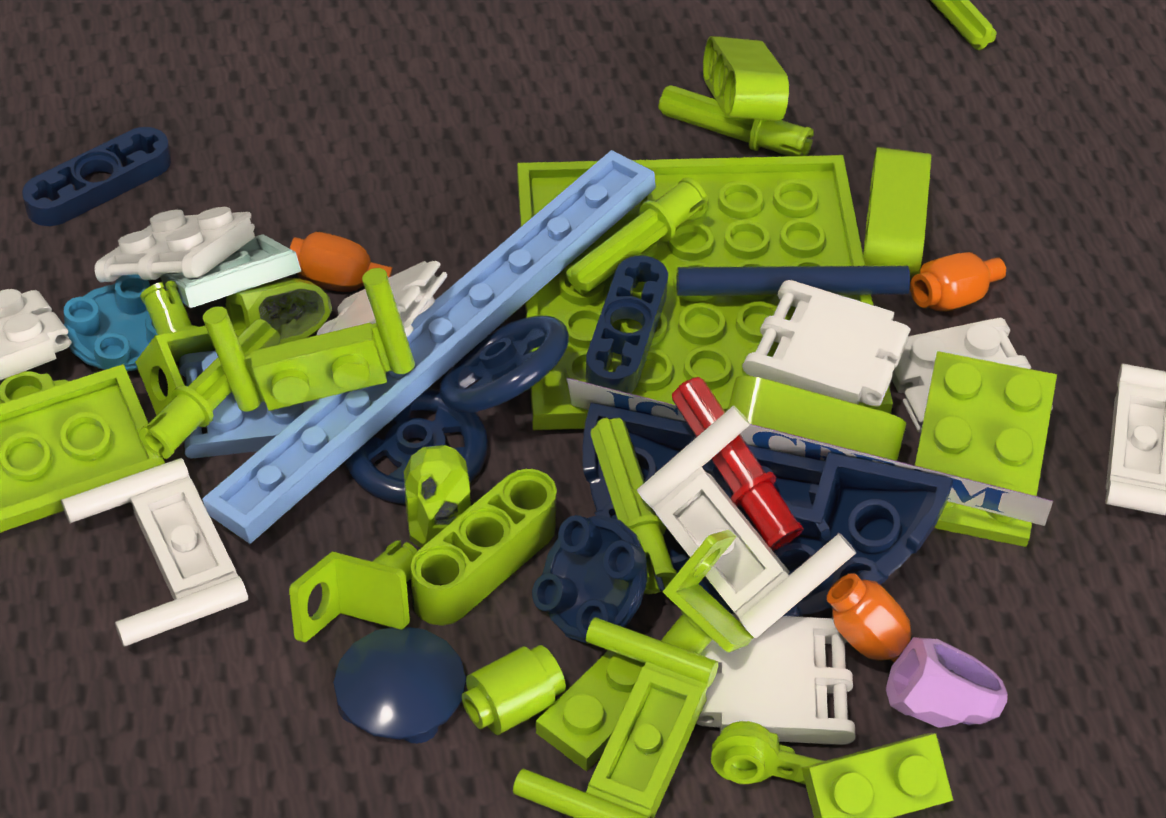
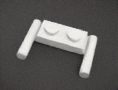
M1122 363L1117 380L1118 391L1114 401L1105 504L1166 516V371Z
M733 405L637 489V492L655 511L659 519L690 557L711 534L729 529L737 536L705 576L733 612L736 613L746 630L753 637L757 638L853 557L856 551L838 533L793 573L788 574L789 570L711 474L702 468V466L750 426L746 417Z
M182 458L61 500L69 523L131 502L135 517L174 599L168 603L115 622L119 638L124 647L248 601L244 583L236 573V569L192 479H190Z

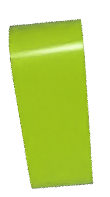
M710 36L704 51L703 78L727 117L781 121L784 118L788 105V76L764 42L760 40Z
M876 147L863 250L865 266H908L910 279L920 273L930 181V153Z
M754 376L736 377L728 409H730L734 405L752 425L894 461L898 460L906 428V422L895 415Z
M522 469L509 474L418 550L411 563V584L414 611L420 619L429 624L440 626L455 623L549 543L554 536L556 528L557 489L554 481L548 474L535 469Z

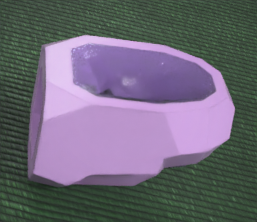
M912 638L892 665L886 685V692L891 707L904 715H910L938 728L958 723L967 725L983 724L995 719L1002 713L1008 696L1003 681L994 671L975 657L939 639Z

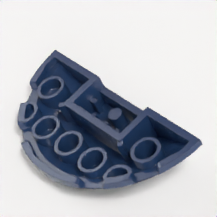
M590 403L585 422L582 449L583 471L586 481L590 484L591 495L596 508L595 516L602 515L617 519L590 435L591 429L597 425V422L606 417L608 419L620 418L625 422L645 482L696 438L687 422ZM748 445L765 473H774L776 481L773 485L797 522L804 528L802 533L791 542L773 551L789 570V575L838 533L856 551L853 557L783 616L802 617L803 615L831 608L832 606L827 601L828 591L837 580L847 574L854 573L861 580L876 581L879 584L885 582L890 574L898 569L913 553L919 550L934 529L946 506L953 485V478L830 452L827 454L826 461ZM710 459L702 468L711 474L724 492L731 498L733 495L731 489ZM737 506V508L746 517V519L750 522L754 529L759 533V531L757 530V528H755V526L749 519L748 515L746 514L742 506ZM666 527L663 538L673 568L678 573L690 556ZM655 574L660 591L663 593L665 587L662 578L657 577ZM705 576L699 584L731 614H736Z

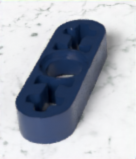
M135 128L33 177L24 185L22 190L28 218L41 226L60 225L163 174L171 163L167 136L156 128ZM104 171L112 174L108 179L100 182L84 180L87 175L93 172Z
M641 255L629 257L618 265L586 355V383L629 394L638 386L666 301L668 271L659 260ZM639 282H645L641 299L632 297L633 288H636ZM620 319H633L643 327L633 333H624L616 330L612 324ZM613 352L622 355L621 365L616 368V371H607L613 359Z

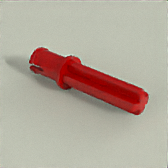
M700 377L683 382L672 393V401L696 437L725 413L705 380ZM739 434L711 460L733 493L730 499L736 506H742L764 541L774 551L795 539L802 533L804 528L797 522L773 485L776 481L774 473H765Z

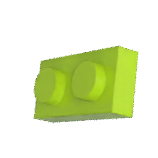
M608 650L536 720V734L587 772L602 756L645 663Z
M936 733L915 736L801 767L814 818H893L954 801Z

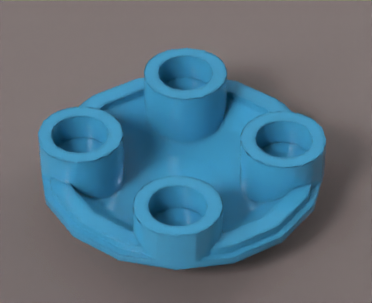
M123 275L116 280L115 284L94 289L83 297H75L69 300L64 306L63 313L64 326L68 330L67 336L72 341L69 346L71 352L86 364L104 370L124 364L126 371L137 370L135 361L155 335H157L147 308L140 297L141 293L150 287L149 281L141 279L139 275Z

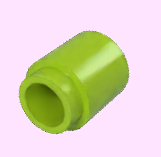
M538 645L530 650L522 646L469 674L466 677L468 691L462 693V702L468 716L477 728L483 729L488 726L491 732L500 735L551 707L555 703V697L565 692L566 684L556 659L546 647Z

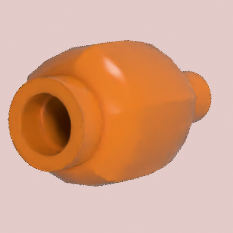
M314 232L305 239L294 237L290 245V249L297 254L301 272L297 273L298 278L310 281L324 290L337 292L356 291L364 286L362 281L363 275L368 270L374 268L384 269L388 278L392 275L393 267L371 262L367 251L360 244L340 236Z
M971 252L957 253L934 259L923 264L920 273L911 279V295L918 306L922 308L929 307L935 311H950L964 307L982 299L987 293L991 282L1003 279L1006 276V266L1000 258L983 261Z
M854 573L841 577L828 591L827 601L833 607V622L839 633L850 645L869 659H891L895 662L909 644L912 635L910 620L896 600L876 581L861 580Z

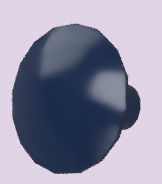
M574 515L567 518L559 528L558 539L548 552L542 575L534 583L532 599L535 606L539 610L548 612L550 619L563 631L566 637L588 643L586 642L587 630L595 617L621 627H626L641 605L647 584L646 555L638 536L621 520L597 515L586 518Z
M391 627L375 630L354 642L339 660L333 683L338 712L345 721L352 723L373 736L404 739L410 743L418 744L432 739L437 733L438 727L447 722L461 704L466 676L460 656L446 640L425 629L405 627L401 630Z

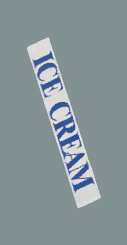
M567 378L572 406L589 410L590 403H596L686 422L676 405ZM752 424L740 433L747 445L821 461H826L827 454L830 452L953 478V485L947 501L1043 526L1046 524L1053 500Z

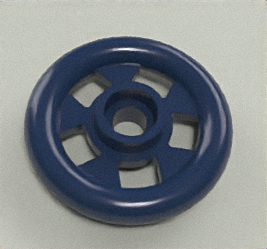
M533 316L514 321L491 332L444 374L440 384V397L443 403L449 409L457 412H477L498 406L522 394L543 379L558 364L568 347L569 333L567 327L561 320L552 316ZM476 380H479L478 382H476V383H475L474 385H472L471 387L466 388V387H468L469 385H471L473 382H475Z
M428 388L388 423L393 426L387 432L385 439L382 440L373 436L344 462L352 478L365 491L382 500L406 505L404 470L413 454L422 447L446 445L444 433L461 432L464 447L454 449L466 460L470 485L480 473L486 460L488 439L482 420L476 412H457L449 409L440 397V390ZM411 411H428L436 413L434 421L422 418H410ZM411 438L423 439V441L419 443L407 442V440ZM387 456L399 468L390 475H386L378 470L373 463L381 457ZM432 478L422 483L421 494L425 499L435 495L437 485Z

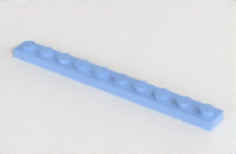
M612 150L439 296L430 308L416 317L411 324L414 329L407 337L415 361L413 370L406 374H396L393 371L386 372L387 383L317 400L202 498L209 516L251 544L656 189L654 171Z

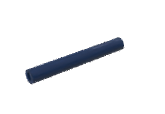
M908 266L677 267L676 270L677 296L778 295L782 283L787 280L796 281L838 295L908 294L910 289V271Z

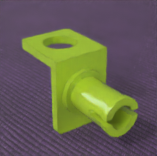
M167 281L165 283L166 291L163 282H159L146 288L140 295L157 335L151 340L135 363L156 415L172 401V391L178 386H185L175 362H179V359L185 354L208 352L214 349L206 326L198 327L191 324L175 281ZM159 368L163 370L167 379V397L164 396L159 385Z
M728 529L709 535L663 590V593L681 609L682 615L661 641L700 655L712 639L722 649L730 653L748 645L754 638L729 611L699 584L736 539L737 536Z
M401 540L392 542L373 561L333 551L293 582L289 588L295 639L306 643L340 613L396 629H404L410 623L406 582L411 579V563L414 555L418 552L417 549L408 542L401 546ZM320 583L322 587L321 603L316 613L309 617V596L313 588Z

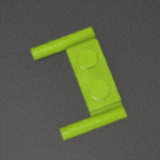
M374 268L368 270L362 277L376 320L375 324L370 322L250 351L251 353L246 355L242 351L227 310L219 306L208 309L203 315V321L238 408L245 412L253 411L260 406L261 402L265 401L268 411L387 383L386 372L393 371L396 374H406L413 370L415 361L386 271L381 268Z
M595 617L588 627L586 642L645 663V665L642 667L591 777L586 792L523 768L518 773L514 782L513 794L573 818H654L706 703V691L715 679L718 661Z

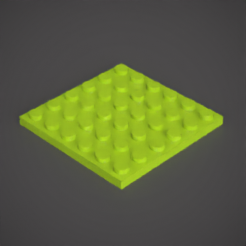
M843 155L632 160L654 171L656 189L525 303L526 318L533 316L555 317L564 323L569 333L568 347L558 364L543 379L530 388L533 430L584 429L588 409L572 406L567 378L586 382V355L615 273L595 289L582 295L568 281L566 276L567 270L638 217L639 208L645 201L658 200L686 177L692 178L703 188L707 196L704 199L707 201V206L678 226L671 240L666 242L657 240L638 255L653 257L663 263L668 271L666 301L638 386L631 394L675 405L672 401V393L678 386L687 380L700 377L705 380L726 412L736 377L749 376L744 372L742 365L749 353L756 352L763 337L760 328L766 317L774 315L780 299L778 295L677 296V267L865 266ZM598 161L517 163L520 227ZM639 282L636 288H633L632 297L641 299L645 282ZM841 295L873 305L871 295ZM790 307L785 317L786 320H791L796 307ZM620 319L612 324L616 330L624 333H633L643 327L633 319ZM773 342L767 356L773 357L779 343ZM613 352V359L607 371H616V368L621 365L622 355ZM888 386L880 406H871L861 402L858 405L891 414L893 402L890 387Z

